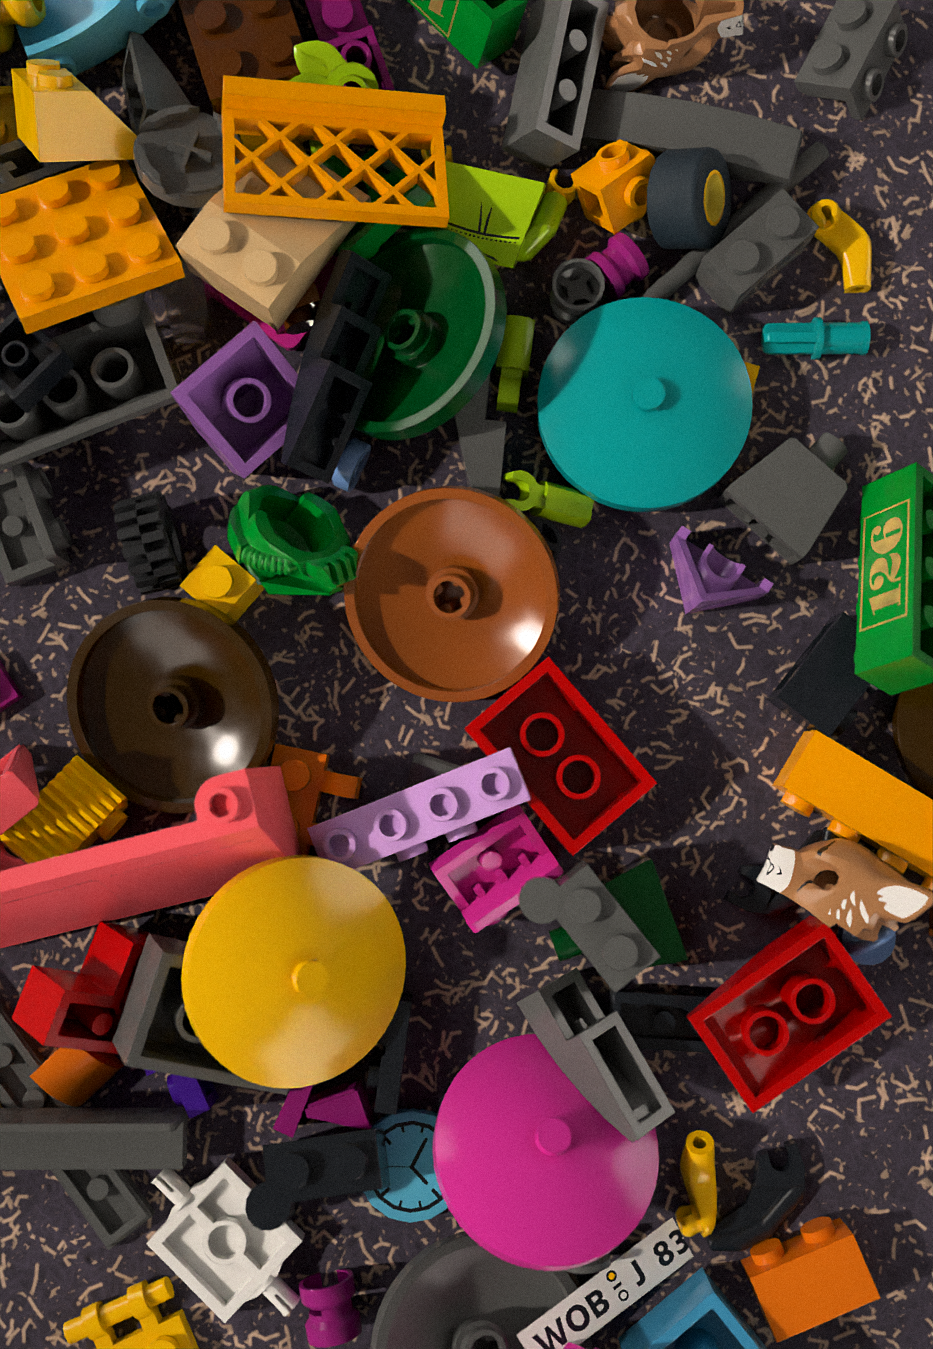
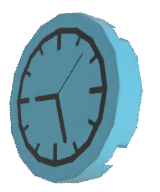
M415 1108L399 1109L396 1115L387 1114L377 1120L371 1127V1129L384 1128L390 1186L384 1189L365 1191L364 1194L370 1204L388 1218L412 1223L432 1219L448 1209L437 1183L434 1169L433 1134L438 1114L433 1111Z

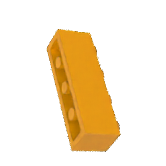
M817 730L804 731L772 785L785 793L780 802L808 818L815 811L831 821L827 828L828 831L839 838L857 843L860 839L878 849L875 855L898 873L904 874L908 867L923 876L924 880L920 886L933 892V800Z

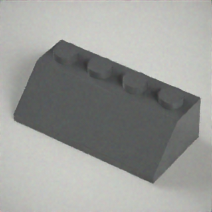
M143 302L138 317L123 326L111 327L95 321L52 338L51 340L64 350L75 366L28 413L23 411L0 390V471L176 402L170 392L182 382L181 374L165 332L147 302Z

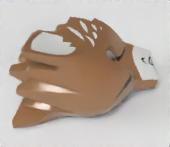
M614 0L616 1L614 4L615 12L611 16L606 17L602 40L604 41V49L618 53L613 55L612 60L609 61V66L614 72L608 78L603 90L632 92L656 78L677 75L692 70L705 59L719 38L743 34L744 1L694 0L696 2L694 3L689 0Z
M843 838L819 841L804 846L799 850L772 843L766 862L756 879L758 882L798 903L829 928L838 924L855 937L872 942L878 939L881 926L896 932L899 929L897 921L908 923L915 920L933 905L932 891L911 883L861 844Z

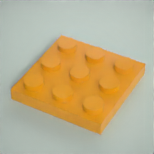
M127 160L95 161L86 166L47 177L39 182L0 194V277L27 335L185 277L181 260Z

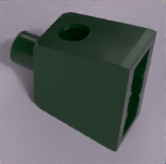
M646 856L639 858L600 880L660 955L648 967L677 963L688 959L651 858ZM562 926L548 931L559 962L584 954Z

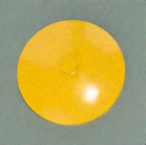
M289 855L260 862L240 872L222 886L206 904L193 926L185 948L181 977L182 995L189 1022L206 1050L228 1070L247 1081L271 1088L284 1089L301 1088L327 1081L345 1072L360 1061L377 1044L393 1019L405 980L406 954L403 933L397 916L384 894L367 877L355 869L339 862L310 855Z

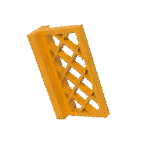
M223 75L221 127L223 140L224 213L447 228L450 214L443 124L446 116L445 95ZM235 134L263 136L268 141L254 152H251L235 138ZM293 139L315 140L324 146L308 157L291 141ZM348 143L373 145L378 151L366 161H363L346 145ZM400 149L430 150L431 157L418 166ZM278 150L297 166L282 178L263 163ZM333 155L352 170L339 182H336L319 167ZM235 157L240 161V162H239L238 164H236V165H235ZM388 159L407 175L394 187L374 171ZM252 171L269 186L261 194L236 193L235 183ZM308 175L326 192L317 199L303 198L292 187ZM361 180H364L381 197L374 203L359 202L348 191ZM418 184L434 198V207L415 206L403 195Z

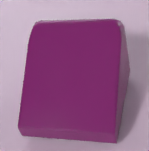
M358 1078L312 1094L304 1109L307 1118L358 1129H371L374 1120L362 1080Z

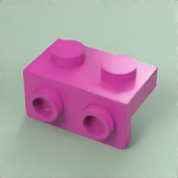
M520 805L509 808L478 829L479 831L469 835L428 863L435 877L461 911L473 933L479 932L486 926L497 924L507 915L508 911L519 904L521 887L527 880L535 876H546L555 880L564 872Z

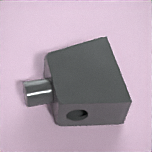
M824 432L809 449L797 439L791 437L731 483L717 500L789 564L793 565L804 558L848 489L847 483L833 471L848 454V450L840 439L827 432Z

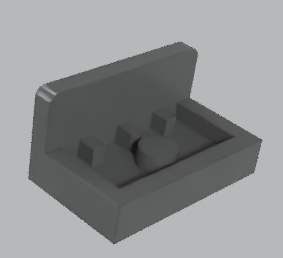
M837 0L794 80L797 90L812 97L846 101L850 116L856 120H863L872 102L879 99L883 91L885 77L894 59L901 56L907 43L908 28L903 22L898 0Z
M26 461L11 467V471L0 474V570L6 585L11 587L18 586L72 564L66 548L72 546L70 534L63 520L59 516L54 518L48 499L54 497L51 484L41 468L36 469Z

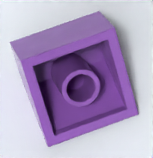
M253 321L174 388L170 394L197 432L231 472L245 479L284 445L289 410L298 373L257 322Z

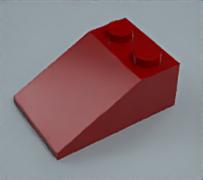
M809 915L767 944L686 1017L750 1111L755 1113L892 1016L831 927L829 928L818 918Z

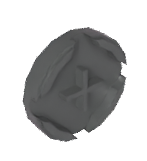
M184 104L165 107L145 119L140 126V134L134 141V163L140 181L154 196L175 206L199 208L204 207L208 200L223 188V140L220 114L213 111L212 117L209 114L200 113L198 106ZM235 134V138L243 144L240 134ZM235 157V165H236V164H238L240 161Z

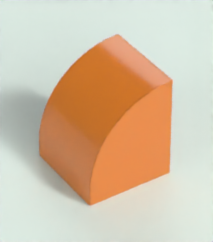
M59 1048L29 1077L58 1101L70 1106H81L124 1065L113 1053Z

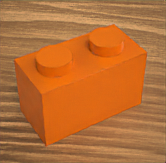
M826 1216L814 1218L801 1226L800 1235L781 1242L778 1238L767 1239L750 1249L751 1256L740 1260L764 1319L777 1343L880 1299L854 1234L840 1217L835 1220Z

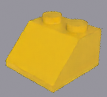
M30 59L26 61L27 68H11L18 137L39 162L134 159L133 147L137 135L66 68H60L59 61Z

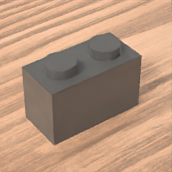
M782 188L702 258L694 279L729 316L806 249L819 227Z

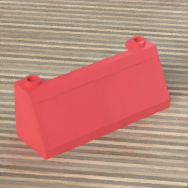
M281 767L245 768L208 779L200 787L195 798V811L198 821L30 864H26L20 858L10 855L5 851L4 844L0 840V948L97 925L100 921L109 922L213 896L229 880L253 865L277 857L302 855Z

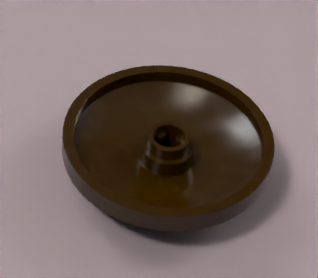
M157 597L118 609L102 619L87 634L79 646L70 668L67 683V711L75 741L87 763L125 795L128 800L138 805L168 813L196 812L195 798L203 783L214 776L245 768L263 767L272 751L279 725V697L276 682L268 661L258 644L239 623L227 614L203 602L180 597Z

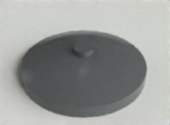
M465 1231L449 1235L431 1244L412 1258L392 1282L377 1313L370 1349H524L516 1335L577 1290V1287L566 1270L541 1271L523 1268L494 1256L477 1244ZM591 1336L578 1346L592 1349Z

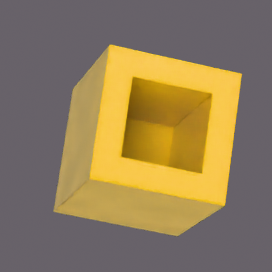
M217 545L211 548L179 585L195 600L220 610L235 621L242 616L265 589L263 585H257V580Z

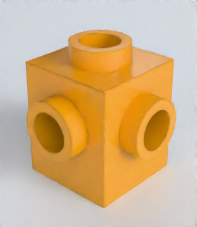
M618 139L616 142L603 146L595 157L571 173L585 217L613 234L618 233L630 223L641 219L647 212V186L651 169L656 161L655 157L647 149H640L622 139Z

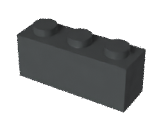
M538 0L532 4L501 150L542 170L548 169L579 151L609 7L608 2L604 0Z

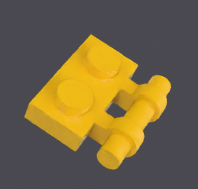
M167 1276L148 1284L147 1280L138 1282L127 1288L126 1295L104 1305L100 1300L82 1308L80 1316L65 1322L63 1325L64 1335L69 1344L88 1337L94 1341L95 1349H199L183 1309L162 1318L157 1305L174 1297V1288ZM132 1316L139 1320L141 1328L117 1338L113 1325Z

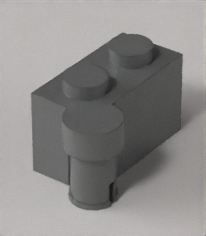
M583 860L558 879L557 882L546 876H535L527 880L521 887L519 906L524 916L538 924L550 923L557 919L614 993L660 957Z

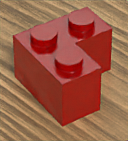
M100 921L80 973L32 965L11 1019L43 1046L119 1054L112 1040L149 932L135 927Z

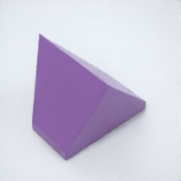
M684 526L679 528L669 542L685 615L757 600L767 594L773 586V583L766 578L755 584L741 574L746 566L725 558L715 550L714 545L711 543L703 551L687 541L686 538L691 531Z

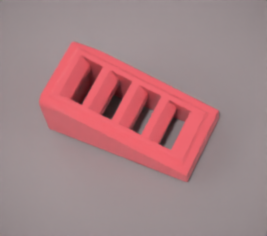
M19 744L0 759V835L37 807L39 802V789L32 754L24 744L22 746Z

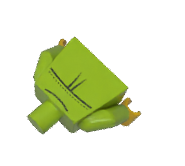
M446 145L445 162L450 219L447 228L442 229H448L466 237L485 253L495 265L515 268L517 262L532 260L556 234L567 205L575 198L576 189L574 183L569 188L558 186L555 182L559 172L558 169H553L550 172L546 185L544 182L453 163L452 148L450 145ZM421 149L423 162L430 157V150ZM434 198L429 200L424 207H434Z

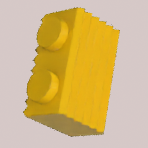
M76 755L39 792L37 807L1 834L0 840L26 864L85 850L99 836L107 841L123 826L128 818L123 812L128 807L127 798L82 758Z

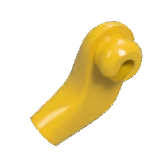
M822 199L809 208L807 215L819 227L814 236L830 249L840 262L844 293H866L870 291L872 244L869 235L857 222L843 212L834 200Z
M697 1130L691 1132L686 1137L680 1160V1170L690 1205L679 1206L675 1212L676 1221L682 1235L689 1238L697 1233H701L703 1237L709 1236L715 1228L717 1218L714 1140L706 1131Z

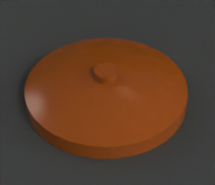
M438 486L419 490L395 501L379 512L362 531L353 547L358 553L357 577L344 584L345 609L353 636L369 662L384 677L414 695L441 702H469L495 695L519 681L530 671L539 660L552 637L560 607V584L551 550L544 537L527 516L515 506L496 495L465 486Z

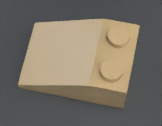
M279 150L263 162L280 178L297 167ZM323 164L319 166L336 182L343 179ZM252 171L235 183L236 193L261 194L269 188ZM308 175L292 187L303 198L317 199L326 192ZM354 186L348 191L359 202L371 203V197ZM222 188L208 200L178 241L176 247L190 272L278 331L356 222L224 213Z

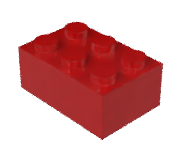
M549 656L464 728L465 732L486 756L509 747L512 748L532 798L526 801V803L572 856L657 784Z

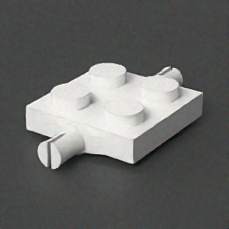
M229 1157L208 1178L195 1183L192 1187L173 1169H163L153 1179L151 1183L160 1189L174 1204V1207L167 1221L151 1236L146 1244L224 1323L243 1303L258 1297L261 1293L284 1317L290 1313L291 1309H294L301 1298L278 1276L283 1261L303 1241L305 1233L291 1219L284 1226L271 1231L260 1230L254 1227L247 1218L245 1205L250 1191L256 1184Z

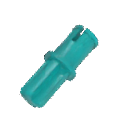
M814 317L811 322L767 323L763 326L761 345L763 353L767 355L811 354L812 360H818L821 354L866 355L870 346L871 329L868 321L823 322L821 317Z

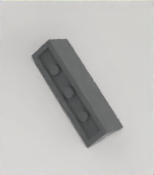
M184 1107L0 1108V1170L183 1169L187 1164L188 1115Z

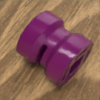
M338 1269L339 1283L329 1287H322L320 1273L311 1274L300 1281L301 1303L309 1309V1318L305 1323L307 1342L310 1346L317 1348L338 1346L355 1339L361 1334L360 1311L353 1306L351 1301L356 1287L354 1274L350 1269Z

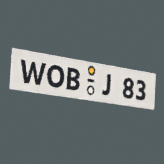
M673 1217L612 1262L607 1269L600 1271L518 1333L516 1336L524 1349H563L568 1342L580 1345L694 1256Z

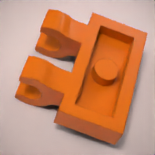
M275 743L270 767H281L301 854L308 855L310 845H313L307 828L319 824L315 823L322 792L358 799L363 778L327 771L330 757L328 754Z

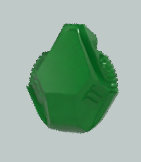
M262 485L245 491L238 503L230 511L227 539L238 564L244 563L250 574L257 580V585H263L268 594L332 595L343 590V584L357 577L358 553L354 548L350 547L349 535L337 510L321 497L310 492L298 497L280 487Z

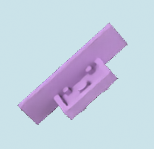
M509 747L307 829L318 857L339 862L352 869H356L396 853L399 862L420 855L429 850L426 843L427 840L442 834L446 835L448 843L479 831L475 821L529 801L532 798L512 748Z

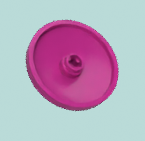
M525 1034L499 1041L475 1055L456 1075L444 1096L436 1118L433 1134V1162L437 1183L449 1211L462 1229L477 1244L494 1256L523 1268L559 1271L581 1267L598 1260L616 1248L636 1228L643 1218L655 1191L659 1169V1147L656 1128L637 1141L631 1142L578 1091L555 1063L536 1034Z

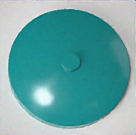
M651 297L628 298L605 304L582 316L572 324L556 342L545 362L537 396L539 432L543 445L557 470L574 488L596 502L611 508L632 512L668 510L688 503L712 488L726 474L741 452L749 433L753 408L752 389L746 365L738 349L726 333L711 319L689 306L671 300Z

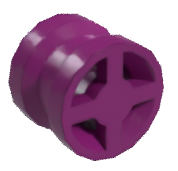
M622 232L614 234L608 240L607 248L602 252H592L585 258L600 268L605 281L604 294L611 301L620 299L625 294L628 284L632 281L641 282L650 272L646 258L639 247Z

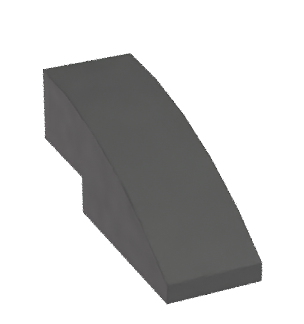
M577 967L516 1002L534 1033L559 1068L593 1107L631 1142L639 1140L675 1113L619 1013L615 1011L604 1016Z

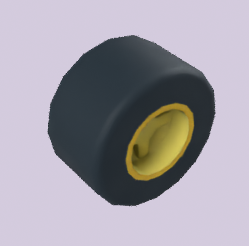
M711 147L666 150L657 157L651 169L647 186V214L653 237L662 248H713L722 240L728 226L732 191L726 160L718 149Z

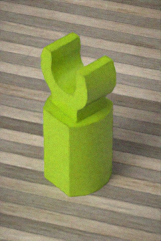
M518 315L506 316L504 337L496 363V374L501 375L496 411L517 413L522 378H528L536 321L529 317Z
M522 470L504 474L503 480L516 484L520 491L518 500L505 499V501L515 506L521 512L529 510L533 516L577 528H583L590 522L594 500L580 491L547 481L537 483L530 473Z

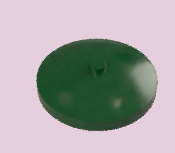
M420 228L398 234L386 240L380 246L378 252L368 260L393 276L373 321V324L383 330L362 378L373 384L354 425V429L370 437L382 440H403L425 434L439 427L457 414L473 398L488 377L500 351L505 332L507 306L504 286L499 272L487 255L470 240L457 232L442 228Z

